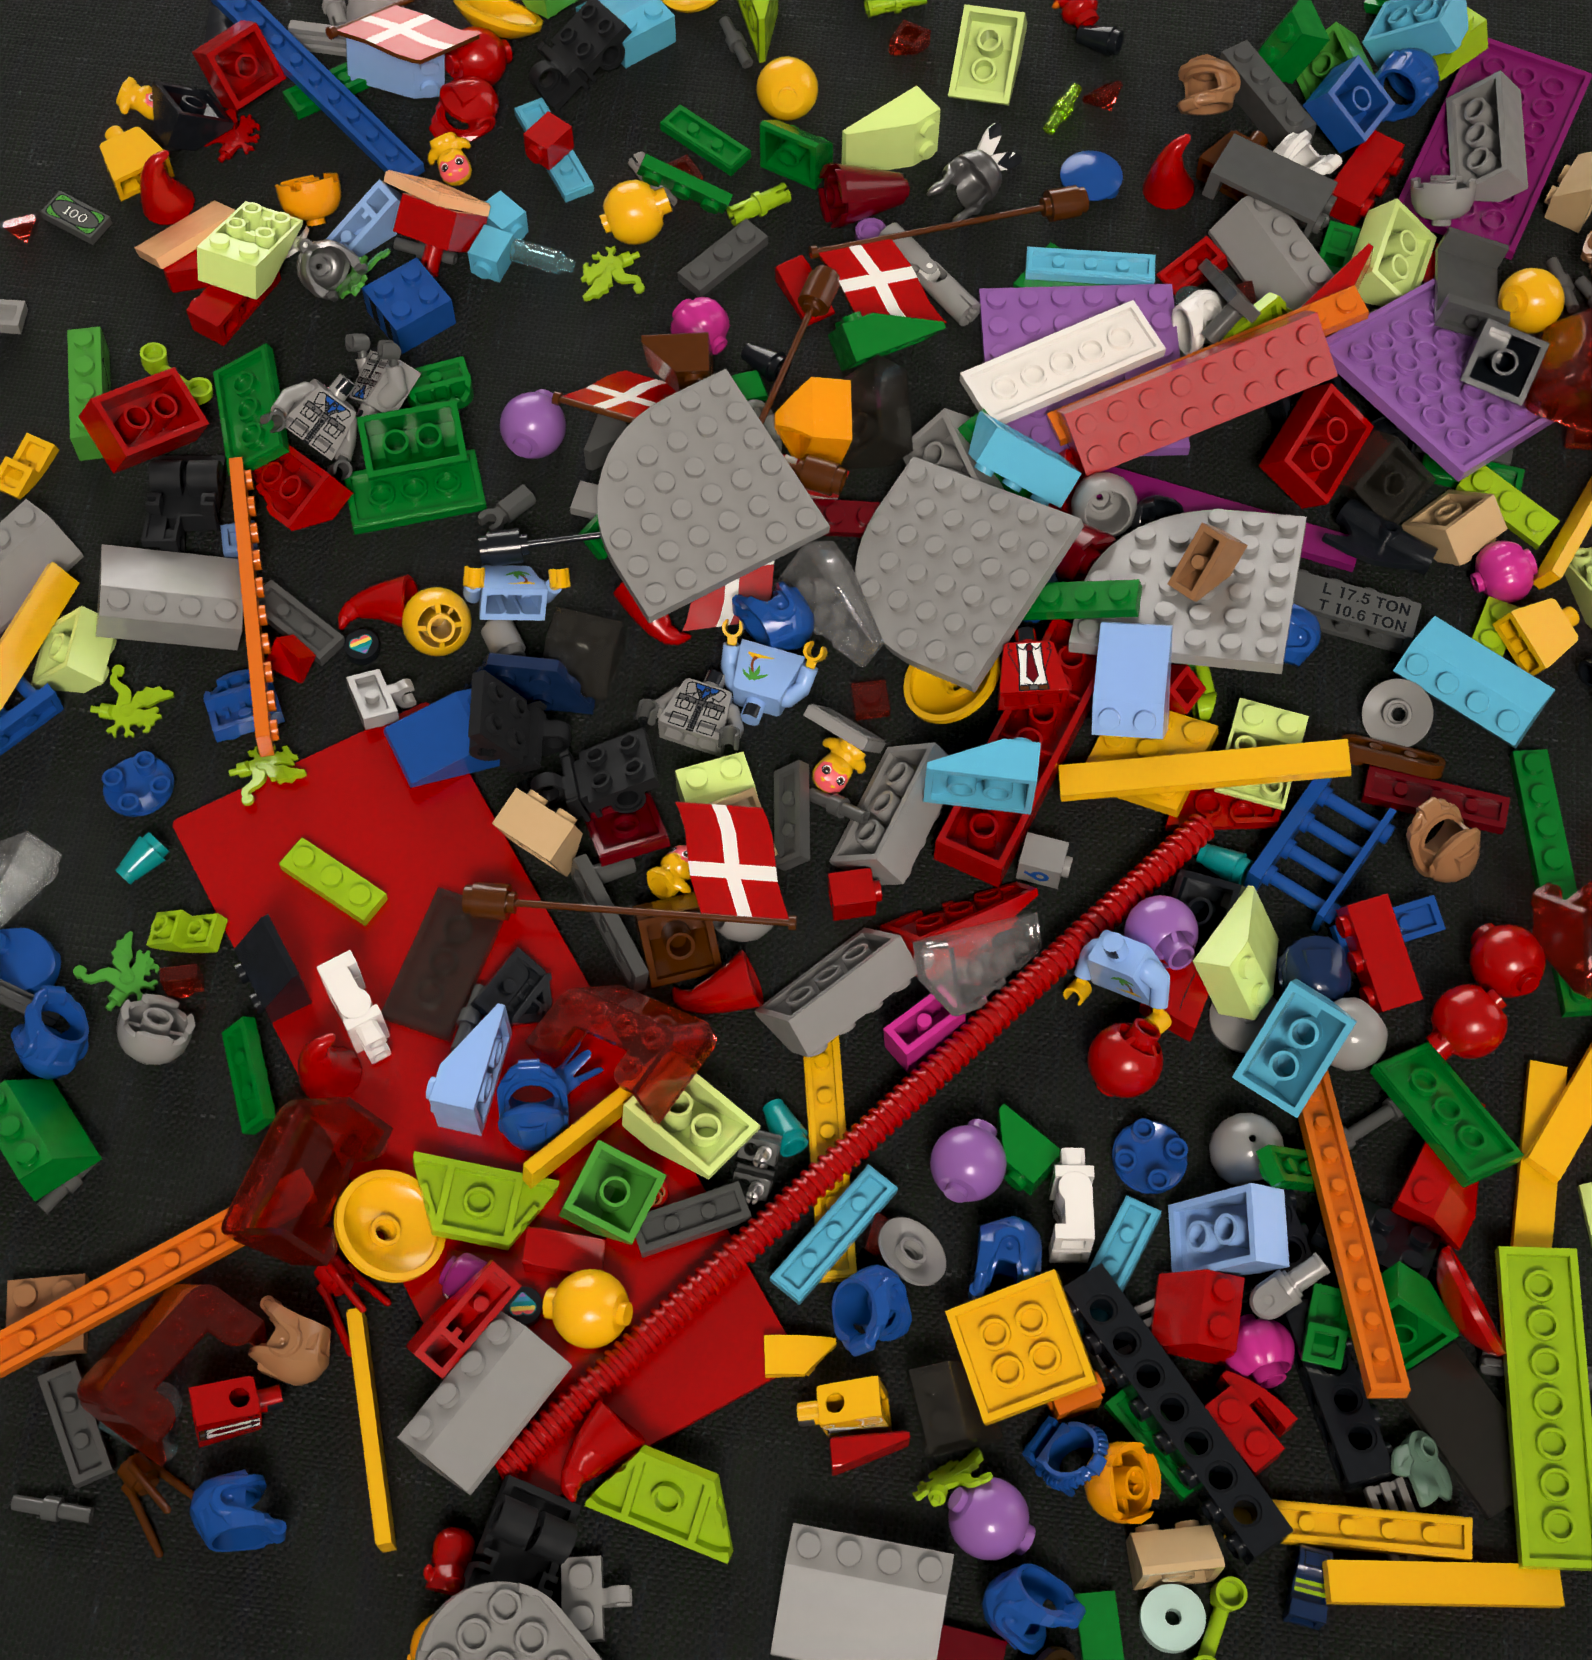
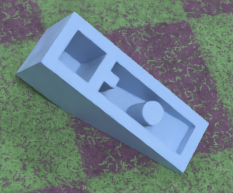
M379 179L326 239L340 242L352 250L358 257H362L397 235L396 232H393L402 195Z

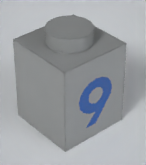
M1027 832L1016 879L1058 889L1061 877L1068 878L1073 857L1067 856L1069 842Z

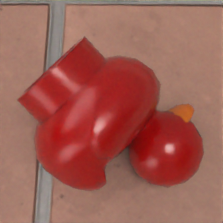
M1053 0L1052 8H1062L1061 16L1063 21L1069 25H1075L1077 30L1080 25H1094L1099 20L1096 12L1098 0Z

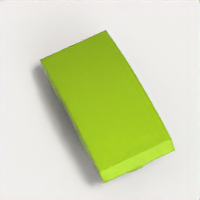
M184 910L157 912L151 925V932L146 945L153 949L173 952H218L228 919L219 913L192 916Z

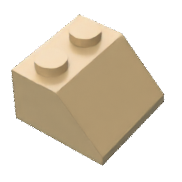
M1592 152L1578 154L1571 166L1567 164L1564 166L1557 180L1560 183L1559 187L1553 185L1544 201L1545 204L1549 205L1544 218L1577 233L1580 232L1592 212Z
M1450 489L1401 525L1407 533L1438 548L1434 557L1437 562L1453 564L1455 566L1468 563L1476 552L1495 542L1496 537L1508 529L1494 494Z
M516 788L492 822V825L510 841L567 877L571 872L573 858L576 857L583 835L574 825L577 819L561 808L556 813L546 807L548 800L530 789L526 794Z
M1198 1520L1175 1523V1529L1159 1530L1158 1524L1135 1527V1533H1130L1126 1540L1133 1590L1151 1589L1170 1583L1189 1585L1214 1582L1225 1568L1224 1557L1212 1526H1199Z

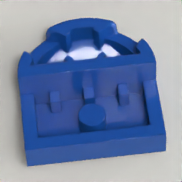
M249 669L234 671L218 678L216 681L217 687L212 692L205 691L203 698L217 743L233 740L241 735L255 731ZM273 682L268 683V691L274 690L277 711L270 712L271 720L277 719L278 724L285 722Z
M28 928L0 929V979L34 995L40 991L43 985L53 986L59 976L61 956L54 949L51 942Z

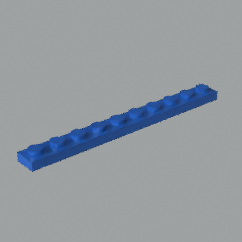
M211 0L234 24L240 20L256 22L284 74L384 172L392 170L418 176L425 171L424 163L257 0Z

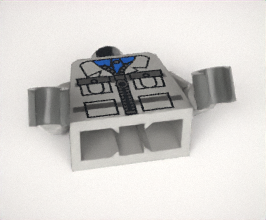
M363 333L347 334L345 337L346 349L349 352H358V358L355 360L359 375L355 382L356 387L349 397L360 404L356 417L399 410L421 373L399 360L401 349L392 340H379L377 352L370 350L369 354H367L370 348L369 337Z
M339 374L329 388L317 379H313L310 382L303 381L283 389L272 405L271 412L260 417V423L266 424L272 419L274 427L270 430V433L279 432L286 428L328 459L332 460L335 456L337 461L329 465L327 469L331 476L336 473L337 467L341 468L343 472L341 481L351 476L353 469L350 461L352 460L356 445L358 423L355 409L345 400L356 385L344 375Z
M709 670L703 682L688 678L683 681L680 687H674L654 701L651 699L640 700L635 714L637 719L642 716L647 717V723L651 726L659 718L660 738L718 757H722L725 744H731L734 746V750H739L740 738L744 732L740 709L733 704L732 693L723 689L725 675L716 670Z

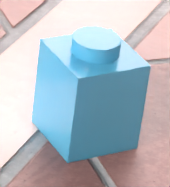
M501 190L485 201L491 206L486 225L512 233L514 243L520 242L529 232L526 211Z
M484 224L467 252L471 273L482 279H490L500 283L516 256L513 234Z

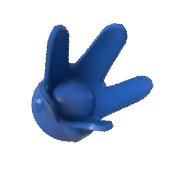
M580 1041L565 1061L554 1069L564 1080L567 1087V1095L581 1085L582 1082L604 1071L602 1067H597L573 1077L592 1054L590 1050H585L567 1064L579 1048Z

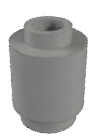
M487 620L481 630V635L490 653L526 657L524 652L526 646L513 620Z

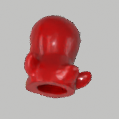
M449 1527L436 1535L433 1543L431 1564H427L423 1570L424 1579L427 1581L425 1589L449 1596H454L463 1590L465 1584V1577L463 1575L468 1562L472 1561L475 1552V1541L468 1531L457 1527Z

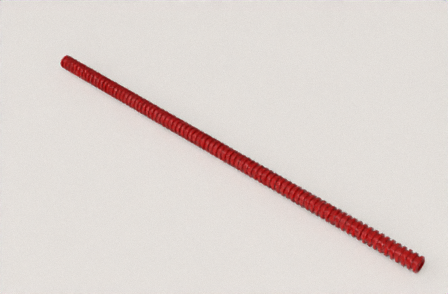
M1198 814L1190 815L1188 821H1184L1180 828H1176L1173 831V835L1167 836L1165 842H1161L1157 849H1153L1150 852V856L1144 857L1142 863H1138L1134 870L1127 873V877L1121 878L1119 884L1111 888V892H1106L1103 899L1097 900L1096 906H1091L1088 909V913L1082 914L1080 921H1074L1072 928H1067L1064 931V935H1059L1056 938V942L1049 944L1048 950H1043L1040 953V957H1035L1032 964L1026 965L1024 968L1025 972L1021 971L1016 975V979H1011L1008 982L1009 987H1002L1000 994L997 993L992 997L993 1002L987 1001L984 1004V1009L981 1008L976 1011V1017L971 1016L968 1019V1024L964 1023L960 1026V1032L954 1031L951 1034L952 1039L948 1038L943 1041L944 1047L938 1046L935 1049V1055L929 1054L926 1059L927 1062H920L918 1064L919 1069H913L910 1072V1078L904 1077L902 1085H895L893 1087L894 1092H888L885 1095V1101L879 1100L876 1103L877 1108H870L868 1116H861L860 1123H854L851 1126V1132L845 1131L842 1140L836 1139L834 1141L835 1146H830L826 1149V1155L820 1154L817 1157V1163L811 1162L808 1165V1171H801V1178H794L791 1181V1187L785 1186L782 1189V1195L776 1194L773 1203H766L765 1211L759 1210L756 1213V1219L750 1218L747 1221V1227L741 1226L738 1235L733 1234L730 1236L731 1242L729 1244L724 1242L721 1245L722 1250L720 1252L715 1250L712 1253L713 1258L711 1260L705 1259L702 1268L697 1267L694 1269V1276L688 1275L685 1278V1284L679 1283L676 1286L677 1291L675 1293L670 1291L667 1294L669 1299L659 1301L658 1309L652 1308L649 1311L650 1316L648 1318L643 1316L640 1319L641 1324L639 1326L634 1324L631 1327L632 1332L630 1334L624 1333L622 1335V1342L616 1341L613 1344L614 1349L612 1351L606 1350L604 1352L605 1357L602 1360L597 1358L594 1361L595 1366L593 1368L587 1367L585 1369L586 1375L577 1376V1383L575 1385L570 1383L565 1394L560 1392L557 1395L558 1400L556 1402L551 1400L546 1411L541 1409L539 1411L540 1417L538 1419L532 1418L529 1421L531 1425L528 1428H523L521 1434L516 1437L495 1464L504 1476L511 1475L518 1478L517 1475L520 1472L523 1474L528 1472L527 1466L530 1463L535 1465L538 1462L536 1458L539 1455L544 1457L549 1446L554 1448L557 1445L555 1440L558 1437L563 1439L566 1436L565 1431L567 1429L572 1431L577 1420L582 1422L585 1419L583 1414L586 1412L590 1413L597 1400L603 1402L602 1397L604 1395L610 1396L612 1394L611 1389L614 1386L619 1388L622 1385L620 1381L622 1378L628 1379L631 1376L630 1371L632 1369L637 1371L640 1368L639 1363L641 1361L647 1362L649 1360L648 1354L658 1352L657 1346L659 1344L664 1346L667 1343L666 1338L668 1336L674 1337L677 1328H684V1321L686 1319L691 1321L694 1318L693 1313L695 1311L701 1312L704 1303L710 1304L712 1302V1295L718 1296L721 1293L720 1288L722 1286L727 1288L730 1285L729 1280L731 1278L737 1279L739 1277L738 1271H745L748 1268V1262L754 1263L757 1260V1254L763 1255L765 1253L764 1247H771L774 1244V1238L780 1239L783 1236V1230L789 1231L792 1228L791 1223H797L800 1220V1214L806 1215L809 1212V1206L815 1207L818 1204L817 1199H823L826 1196V1190L832 1191L835 1188V1182L841 1183L844 1178L843 1175H849L852 1172V1166L858 1167L861 1164V1158L867 1159L869 1151H875L878 1148L877 1143H884L886 1135L892 1136L895 1132L894 1128H900L903 1125V1119L909 1120L911 1112H918L920 1110L919 1105H925L928 1102V1096L934 1097L937 1092L936 1089L944 1088V1081L950 1082L953 1079V1074L961 1072V1066L966 1067L969 1064V1058L975 1059L978 1056L977 1051H984L986 1043L991 1044L994 1041V1036L998 1037L1002 1034V1028H1009L1010 1021L1014 1022L1018 1019V1013L1024 1014L1027 1010L1026 1006H1032L1035 1003V999H1040L1043 996V992L1050 990L1051 984H1056L1059 981V977H1064L1067 974V970L1074 968L1082 948L1094 938H1099L1104 930L1113 932L1114 926H1119L1122 923V919H1126L1130 911L1139 902L1152 896L1153 890H1158L1161 887V883H1166L1169 876H1173L1176 873V869L1182 868L1184 862L1191 860L1192 855H1196L1200 848L1205 847L1207 841H1211L1215 836L1213 827L1208 820Z

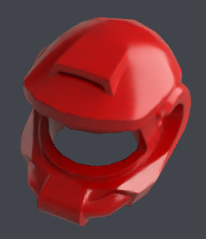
M477 76L459 77L442 85L439 94L440 101L435 107L436 112L431 119L429 131L434 138L448 132H453L458 137L467 139L470 143L491 131L496 123L495 116L499 109V99L492 85L487 80ZM448 112L457 120L467 123L469 128L460 130L452 127L445 117L446 113Z

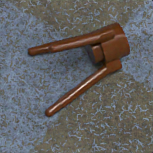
M139 1452L125 1460L119 1467L117 1474L124 1482L121 1490L128 1497L156 1557L161 1558L164 1553L137 1493L140 1496L149 1494L157 1506L165 1514H169L171 1507L155 1488L159 1483L157 1476L191 1500L194 1491L164 1469L157 1459L149 1461L144 1453Z

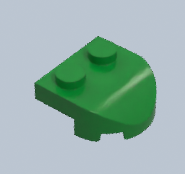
M463 356L414 368L421 375L407 396L410 408L456 399L457 407L461 409L472 402L474 391L471 376Z

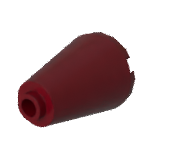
M828 163L823 166L820 172L819 179L825 178L824 188H818L820 208L825 222L833 223L830 226L831 228H841L904 204L910 193L908 180L899 172L838 163Z
M1083 523V529L1054 572L1062 582L1084 581L1096 560L1113 544V541H1117L1115 537Z

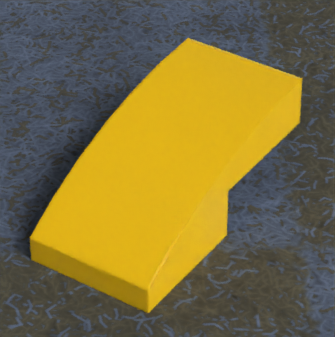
M26 433L13 458L5 456L0 465V491L19 500L22 499L47 471L59 449L52 443Z

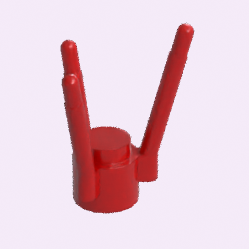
M333 1255L322 1261L314 1271V1276L320 1282L316 1290L324 1299L347 1356L352 1357L350 1340L332 1298V1293L336 1297L345 1294L360 1313L366 1312V1306L351 1288L354 1281L385 1306L389 1307L392 1302L378 1288L364 1278L352 1263L346 1265L339 1255Z

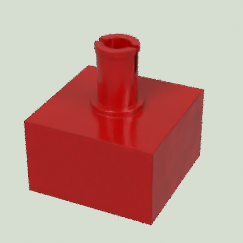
M240 20L192 51L224 108L239 110L286 79L258 24L253 21Z
M402 193L393 232L425 243L421 263L432 276L438 277L444 250L467 253L483 225H486L488 217L436 206L412 194Z

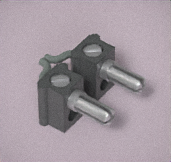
M758 1130L739 1149L737 1157L753 1161L754 1166L738 1162L732 1183L739 1181L748 1203L751 1200L752 1204L757 1203L758 1200L765 1202L769 1200L775 1171L768 1170L767 1168L768 1165L775 1166L777 1164L782 1135ZM748 1143H753V1144H755L758 1148H757V1149H753V1148H751V1147L749 1146ZM741 1179L748 1180L750 1184L743 1183Z

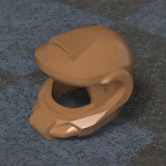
M1208 54L1190 59L1178 71L1179 80L1185 86V98L1178 103L1177 107L1181 114L1215 115L1230 110L1233 107L1235 94L1240 89L1241 81L1238 72L1228 61Z
M1431 797L1416 808V815L1406 833L1407 847L1417 871L1424 877L1432 878L1434 881L1448 883L1457 882L1469 876L1475 869L1480 856L1481 831L1476 827L1469 829L1465 826L1459 808L1455 804L1448 803L1445 799ZM1444 820L1439 832L1425 844V839L1430 830L1437 823Z
M267 1295L263 1297L260 1301V1307L269 1316V1320L275 1326V1331L267 1343H260L249 1350L248 1355L258 1363L257 1370L262 1374L294 1386H303L316 1381L329 1365L331 1330L314 1320L287 1309L272 1296Z

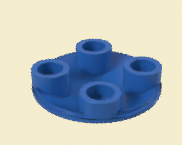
M1088 150L1075 153L1065 160L1060 170V179L1063 187L1071 185L1084 187L1089 201H1099L1106 198L1112 199L1118 195L1123 180V173L1118 162L1111 156L1099 151Z
M141 751L134 757L121 761L113 768L106 770L102 775L103 795L106 803L116 813L128 817H139L155 812L168 801L174 789V776L169 766L148 751Z
M1141 1118L1124 1128L1117 1136L1112 1149L1113 1166L1119 1178L1131 1189L1144 1194H1160L1175 1187L1184 1176L1187 1168L1188 1146L1167 1125Z

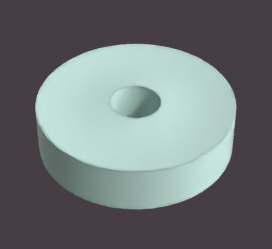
M1172 1583L1160 1585L1154 1588L1141 1604L1139 1610L1141 1632L1150 1645L1162 1652L1181 1653L1190 1649L1198 1642L1205 1629L1206 1613L1199 1597L1183 1585ZM1169 1611L1175 1612L1179 1617V1624L1170 1625L1167 1623L1165 1614Z

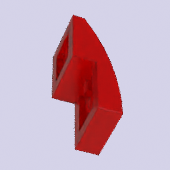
M1226 1371L1220 1376L1215 1385L1221 1393L1232 1385L1247 1404L1258 1412L1279 1438L1288 1432L1298 1420L1278 1398L1260 1385L1239 1374Z

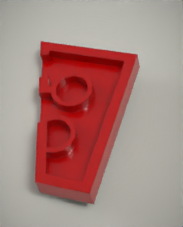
M1215 788L1191 790L1178 817L1168 816L1165 831H1174L1176 828H1180L1181 824L1186 820L1188 821L1189 816L1192 814L1201 815L1208 820L1213 830L1277 828L1282 810L1214 792Z

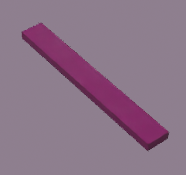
M1118 467L1102 471L1116 474L1128 481L1136 493L1137 504L1148 496L1163 495L1179 502L1183 506L1184 513L1217 508L1272 513ZM1101 494L1097 495V498H1100V499H1101V498H1102V495H1101ZM1306 523L1301 558L1353 572L1357 558L1347 555L1322 541L1325 533L1345 537L1349 535Z

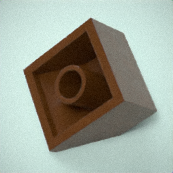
M708 332L641 335L648 367L676 392L714 374L713 354Z
M695 892L632 906V908L700 912ZM634 915L652 988L713 974L722 967L713 921Z

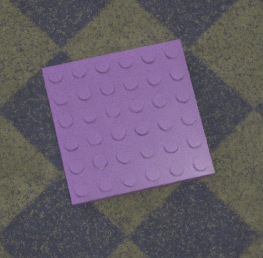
M1435 278L1370 313L1368 319L1341 329L1326 338L1337 373L1458 482L1575 410L1582 401L1579 395L1542 363L1522 406L1459 381L1466 353L1473 337L1434 325Z
M1172 284L979 289L983 363L1132 300L1135 301L1166 348L1165 355L1159 359L1006 424L1058 454L1066 448L1071 449L1069 444L1060 446L1048 422L1047 413L1180 358L1177 326L1173 327L1171 321L1172 312L1175 308ZM1189 437L1142 456L1189 455Z

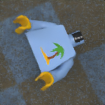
M484 565L481 568L464 566L463 596L470 603H477L479 601L480 620L545 621L546 604L550 603L561 592L562 588L571 587L569 568L549 569V579L544 581L528 566Z
M729 619L723 622L722 631L727 636V642L723 643L721 671L725 675L726 689L733 693V703L743 707L741 718L744 723L757 726L763 713L776 717L780 716L785 708L794 706L809 695L818 671L816 664L827 657L828 652L825 646L821 647L819 655L814 658L811 655L814 641H809L805 644L803 648L804 656L742 639L741 644H739L737 639L744 632L743 622L739 620V631L734 635L730 634L727 630Z
M1104 930L1099 938L1092 939L1082 948L1074 972L1077 978L1064 990V999L1067 1000L1073 992H1076L1079 996L1078 1006H1080L1092 992L1091 984L1087 981L1091 980L1093 984L1152 1007L1153 1012L1145 1020L1155 1025L1161 1034L1171 1026V1018L1164 1011V1009L1168 1008L1171 976L1148 945L1125 937L1117 932Z

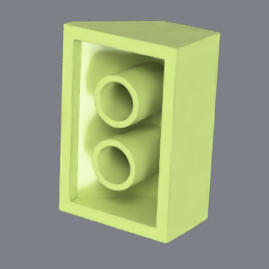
M1398 198L1368 210L1352 258L1356 256L1368 243L1374 247L1370 266L1360 284L1358 292L1364 303L1380 307L1421 286L1437 239Z

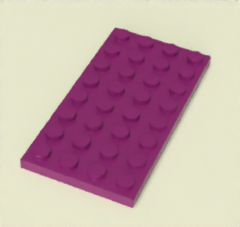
M1488 38V49L1460 67L1446 98L1500 70L1521 90L1528 189L1502 202L1474 201L1472 207L1464 216L1451 220L1450 226H1432L1431 219L1422 218L1416 213L1411 202V179L1420 177L1421 183L1430 182L1431 175H1450L1445 99L1398 199L1430 231L1444 236L1448 227H1452L1509 245V250L1504 258L1512 260L1590 84L1592 73Z

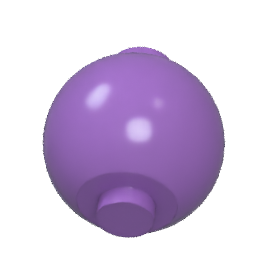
M539 389L535 392L522 393L511 399L503 409L500 418V433L506 446L517 456L539 459L552 454L561 445L566 433V419L561 407L552 404V392Z
M1158 895L1142 900L1130 911L1125 922L1124 936L1148 945L1159 960H1164L1168 964L1162 963L1165 969H1183L1194 959V949L1198 941L1199 930L1197 920L1186 904L1174 897Z
M972 1119L968 1125L954 1127L945 1132L933 1147L930 1158L932 1177L939 1189L951 1201L963 1203L982 1200L994 1193L1004 1179L1007 1167L1006 1154L1002 1144L996 1138V1128L989 1122L981 1119Z
M993 1477L991 1481L974 1488L958 1487L951 1494L948 1500L950 1532L958 1546L970 1556L981 1560H998L1009 1556L1013 1552L1017 1555H1023L1032 1545L1036 1530L1034 1526L1029 1524L1028 1506L1019 1490L1009 1482Z

